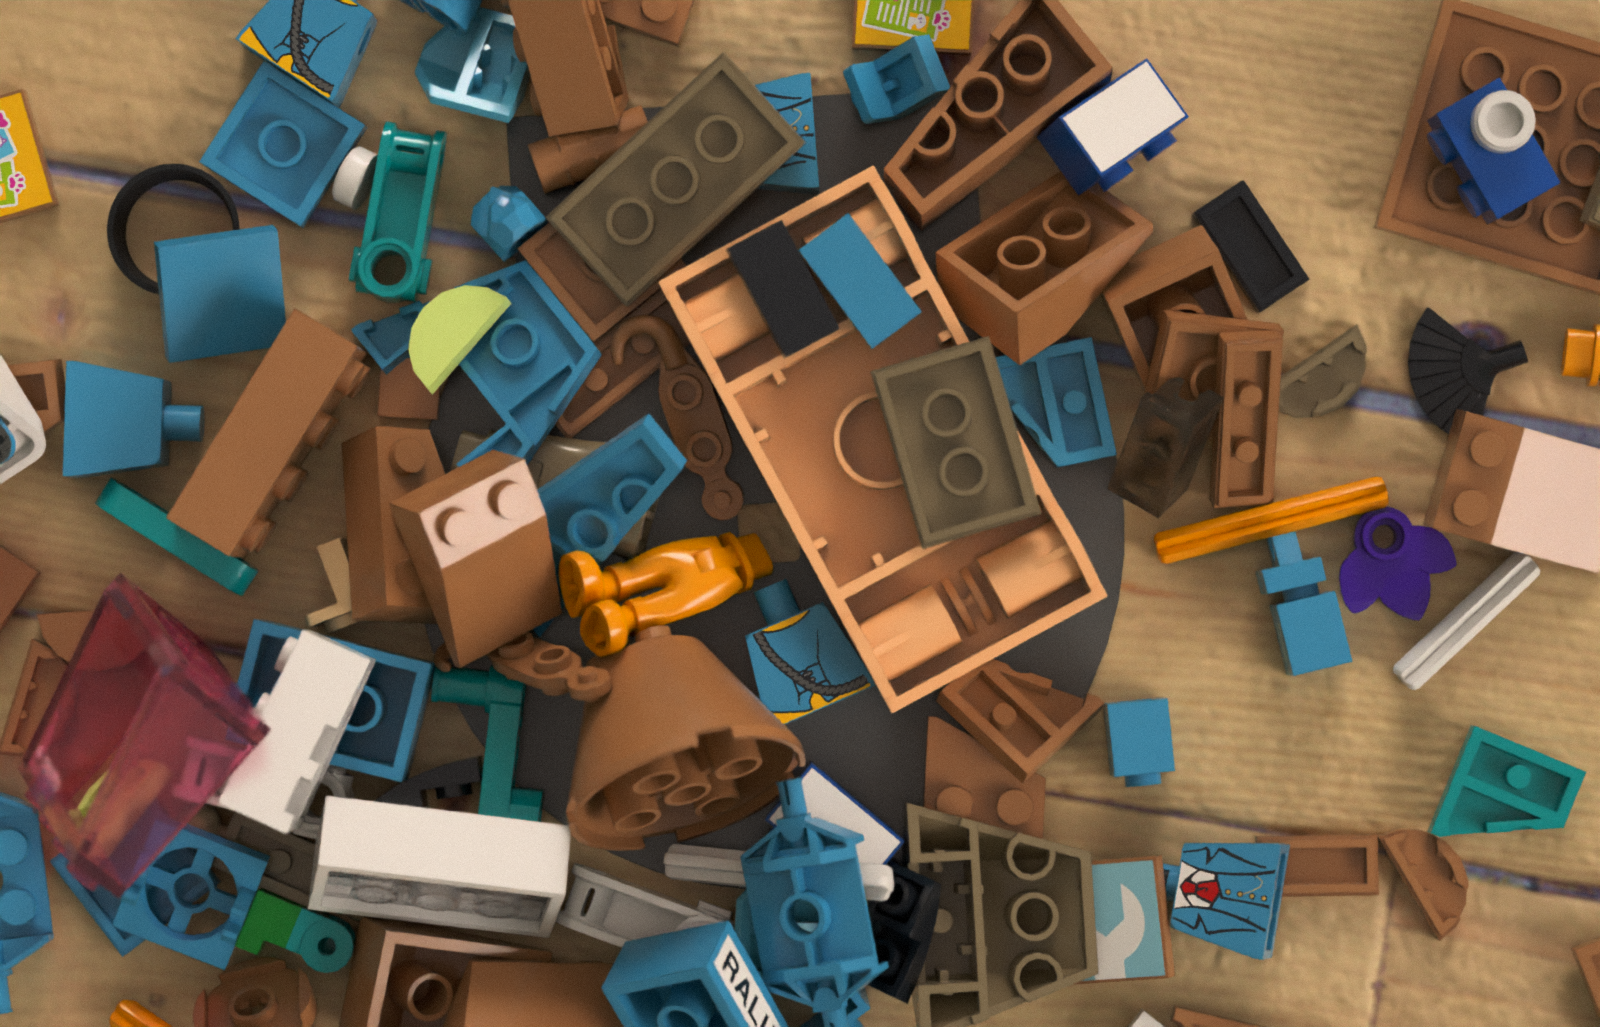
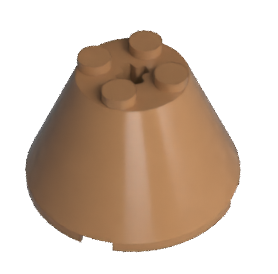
M664 625L654 626L638 633L635 637L636 643L624 647L620 652L603 657L596 655L586 663V667L591 666L608 671L612 684L611 690L598 701H584L566 808V819L571 835L578 842L586 846L615 851L640 850L645 848L643 838L675 832L677 842L679 843L718 831L755 814L780 797L776 782L794 778L792 771L797 764L799 767L805 766V754L799 739L697 638L685 635H672L670 627Z

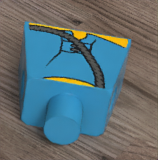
M269 0L240 31L236 40L244 48L339 108L348 92L378 20L373 13L358 4L357 0Z
M787 579L753 593L767 626L745 635L760 700L784 725L876 686L872 676L823 602L800 611Z

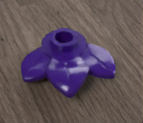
M1392 507L1364 513L1355 525L1353 533L1355 549L1340 566V592L1345 605L1353 614L1367 609L1379 598L1394 613L1419 621L1422 619L1430 599L1431 583L1429 574H1439L1456 567V557L1448 539L1438 530L1426 526H1414L1404 513ZM1380 525L1388 526L1393 532V542L1384 549L1378 547L1373 541V532Z

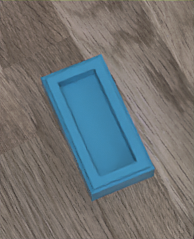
M849 213L799 249V252L872 349L922 312Z

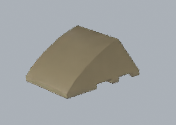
M905 802L903 833L905 842L903 843L902 866L941 884L938 913L931 943L912 993L917 1027H967L972 1024L976 1025L988 1020L993 1015L1022 1003L1034 1001L1098 974L1091 852Z

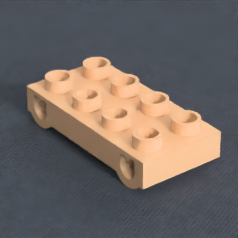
M874 165L658 281L670 307L891 713L898 711L1108 597L1085 549L1055 500L1019 431L1018 435L1042 514L922 549L871 371L970 341L924 259L904 216L886 185L881 180ZM849 213L922 312L872 349L800 253L840 329L784 359L726 250L782 220L799 251V249Z

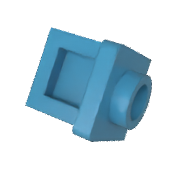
M929 34L914 36L872 62L853 64L843 71L850 89L852 102L858 109L860 117L865 124L902 119L945 94L950 88Z

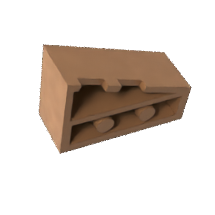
M500 0L504 7H510L515 23L513 30L514 49L519 61L527 63L532 79L529 87L532 109L537 117L543 116L548 136L617 126L629 98L615 25L606 26L600 1Z
M374 426L341 443L352 620L437 624L389 503L445 475L430 430Z

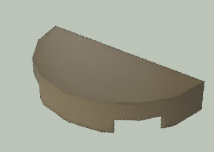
M1358 325L1353 326L1281 375L1279 412L1294 418L1320 417L1343 407L1359 390L1360 382L1366 370L1365 354H1367V346Z

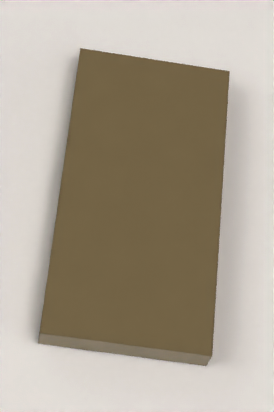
M723 52L545 218L626 307H629L807 142L729 56Z

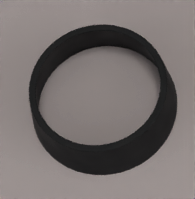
M163 164L148 168L130 179L121 188L112 203L107 221V239L112 257L122 273L131 282L146 291L159 294L158 283L143 274L132 260L126 242V225L129 214L137 200L152 187L173 180H186L201 184L213 191L223 201L230 214L233 230L240 229L238 213L228 191L213 176L193 166Z

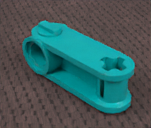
M385 122L379 145L361 247H354L348 280L349 282L356 283V292L371 294L376 299L386 303L416 302L419 294L427 295L433 261L432 259H426L446 150V131L436 130L433 135L400 130L395 122ZM387 256L403 258L406 263V273L399 283L385 286L377 282L375 269L383 258Z

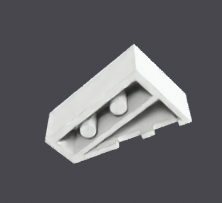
M302 630L298 639L289 636L274 670L281 672V675L271 695L264 692L255 707L249 722V726L253 727L254 730L244 750H237L227 769L223 781L227 784L218 803L285 834L300 828L370 676L376 659L312 630Z

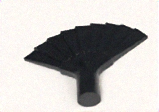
M1429 307L1426 308L1416 324L1410 341L1408 355L1410 383L1416 400L1427 417L1447 434L1450 432L1456 409L1483 416L1487 397L1490 395L1495 376L1499 372L1528 363L1521 340L1493 350H1486L1476 344L1471 338H1466Z

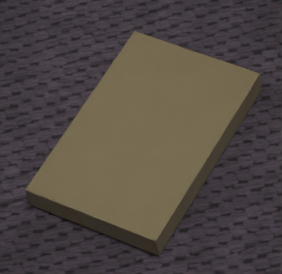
M989 336L871 371L922 549L1042 514Z

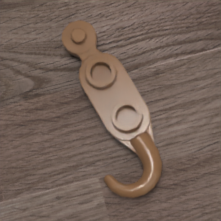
M646 314L629 318L620 324L612 336L610 351L613 363L617 366L624 363V347L632 336L646 334L656 341L661 354L659 398L675 446L687 459L684 466L693 473L702 476L705 481L702 505L706 513L718 520L733 518L743 507L745 500L744 492L741 486L731 479L726 472V466L733 451L732 438L711 380L683 347L682 341L672 325L660 317Z
M530 632L486 654L494 669L505 675L507 679L518 680L534 688L541 689L545 695L558 696L570 692V696L575 700L595 702L612 688L608 671L591 666L583 667L581 657L571 652L568 647L556 646L541 639L533 638ZM444 642L437 648L433 661L437 669L442 672H449L451 670V663L448 660L451 659V656Z

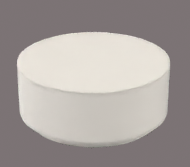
M1509 90L1496 91L1484 97L1475 106L1470 121L1471 131L1477 143L1487 151L1498 154L1509 153L1523 146L1532 136L1535 128L1534 110L1528 100L1522 95Z
M361 146L352 149L348 153L333 183L332 195L335 201L354 210L363 204L372 189L378 154Z

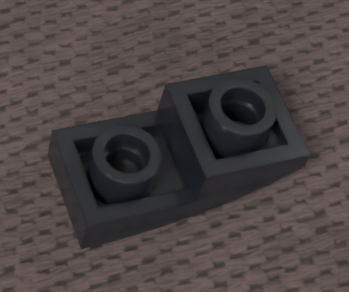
M482 756L456 760L427 770L393 787L374 802L429 808L427 789L435 788L437 799L473 794L471 783L482 781Z
M889 860L887 865L893 870V892H891L886 901L870 900L868 904L869 917L876 921L872 932L878 963L888 961L889 968L868 985L908 1004L931 943L938 913L941 884Z

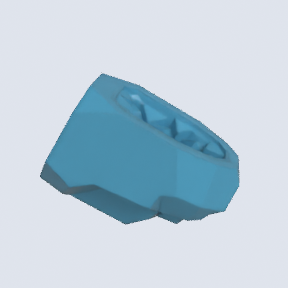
M492 186L490 191L473 207L470 225L501 260L505 262L519 252L518 247L547 225L548 220L517 186Z

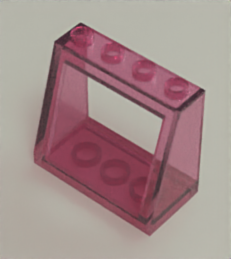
M120 572L104 590L19 764L18 770L29 787L24 794L25 797L42 812L38 816L39 821L56 836L52 840V844L63 856L70 860L66 865L67 870L88 889L95 891L101 885L119 899L267 736L271 728L209 644ZM120 745L84 818L72 797Z

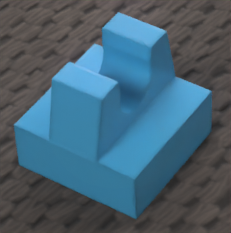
M1295 531L1266 538L1272 567L1255 571L1261 594H1271L1326 580L1321 557L1303 560Z

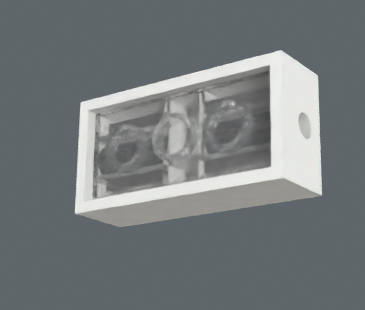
M326 796L315 842L308 909L549 938L566 895L571 832L568 825Z

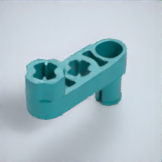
M493 665L490 666L489 671L451 667L449 672H442L435 667L431 702L438 703L440 701L485 707V713L489 714L478 814L541 822L544 790L515 787L526 684L518 680L507 679L505 675L497 672Z

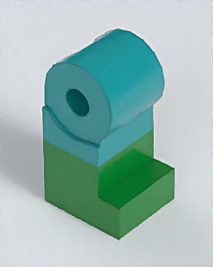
M260 888L256 893L235 947L258 955L263 950L267 941L302 955L307 965L315 971L330 973L338 971L349 962L354 953L356 935L351 925L338 916L326 911L321 914L314 910H309L303 905Z

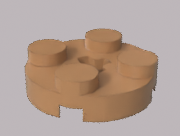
M259 957L239 962L218 975L221 984L215 987L209 996L204 988L197 997L193 1009L195 1027H311L317 1013V999L308 976L299 967L297 972L287 968L283 959ZM263 1005L264 1009L261 1012L251 1015L253 1007Z

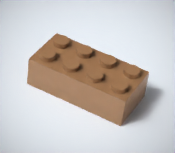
M294 308L166 519L229 557L246 558L248 553L252 551L259 554L276 528L277 523L270 519L281 500L285 499L288 502L293 500L308 475V471L301 466L312 448L322 451L336 431L340 420L332 415L343 397L347 396L354 399L366 382L371 368L364 365L370 354Z

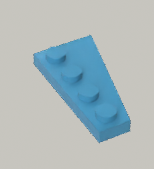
M649 413L537 490L547 516L561 610L565 606L559 583V562L561 557L569 552L579 550L590 554L598 565L604 562L617 547L620 540L639 521L687 462V459ZM554 618L534 628L535 633L540 637Z

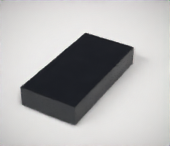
M1244 180L1191 214L1197 224L1204 227L1218 248L1225 266L1257 314L1310 280Z
M782 220L727 248V254L784 359L840 329Z

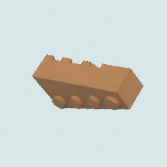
M1019 0L1007 16L1005 15L991 32L990 38L969 64L967 63L953 80L952 86L938 104L931 108L885 166L884 184L922 231L1039 141L1037 136L1058 117L1109 84L1113 67L1058 0Z

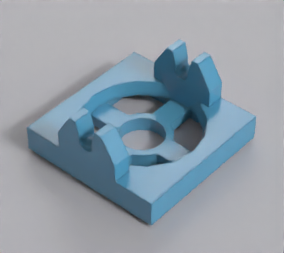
M157 812L153 817L143 846L131 868V875L121 894V903L112 927L225 970L270 856ZM187 847L197 849L192 864L182 866L175 872L154 864L172 850ZM215 856L222 860L232 873L237 896L217 888L215 877L210 872ZM192 873L204 878L209 887L207 900L196 905L187 904L182 901L175 889L176 881L179 877ZM145 882L167 891L169 900L175 907L168 926L160 923L149 908L145 892ZM210 907L230 915L223 924L211 932L196 935L185 934L192 914L201 913Z

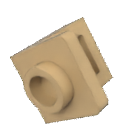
M337 538L316 546L337 604L315 611L304 617L308 627L324 624L327 634L361 622L352 620L347 538Z

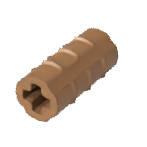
M639 105L625 110L617 126L551 136L528 144L527 146L544 194L568 185L574 186L576 182L587 179L648 122L642 106Z

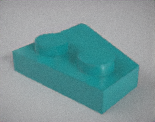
M1471 725L1427 832L1443 837L1456 834L1564 828L1586 772Z

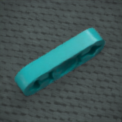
M112 477L95 502L97 506L240 596L244 595L259 571L244 559L227 556L166 519L169 514L167 510Z

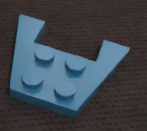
M527 260L454 287L457 288L464 285L488 287L507 297L512 303L459 363L468 377L503 419L505 425L457 463L458 467L491 450L523 458L528 465L602 356L598 348ZM420 301L399 308L400 313L377 322H373L370 319L357 324L351 329L385 374H388L406 358H410L408 347L411 327L422 308L429 302L424 304Z

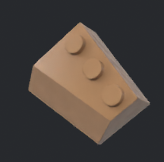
M469 959L443 1027H624L601 989L614 963H604L603 961L544 963L541 960Z

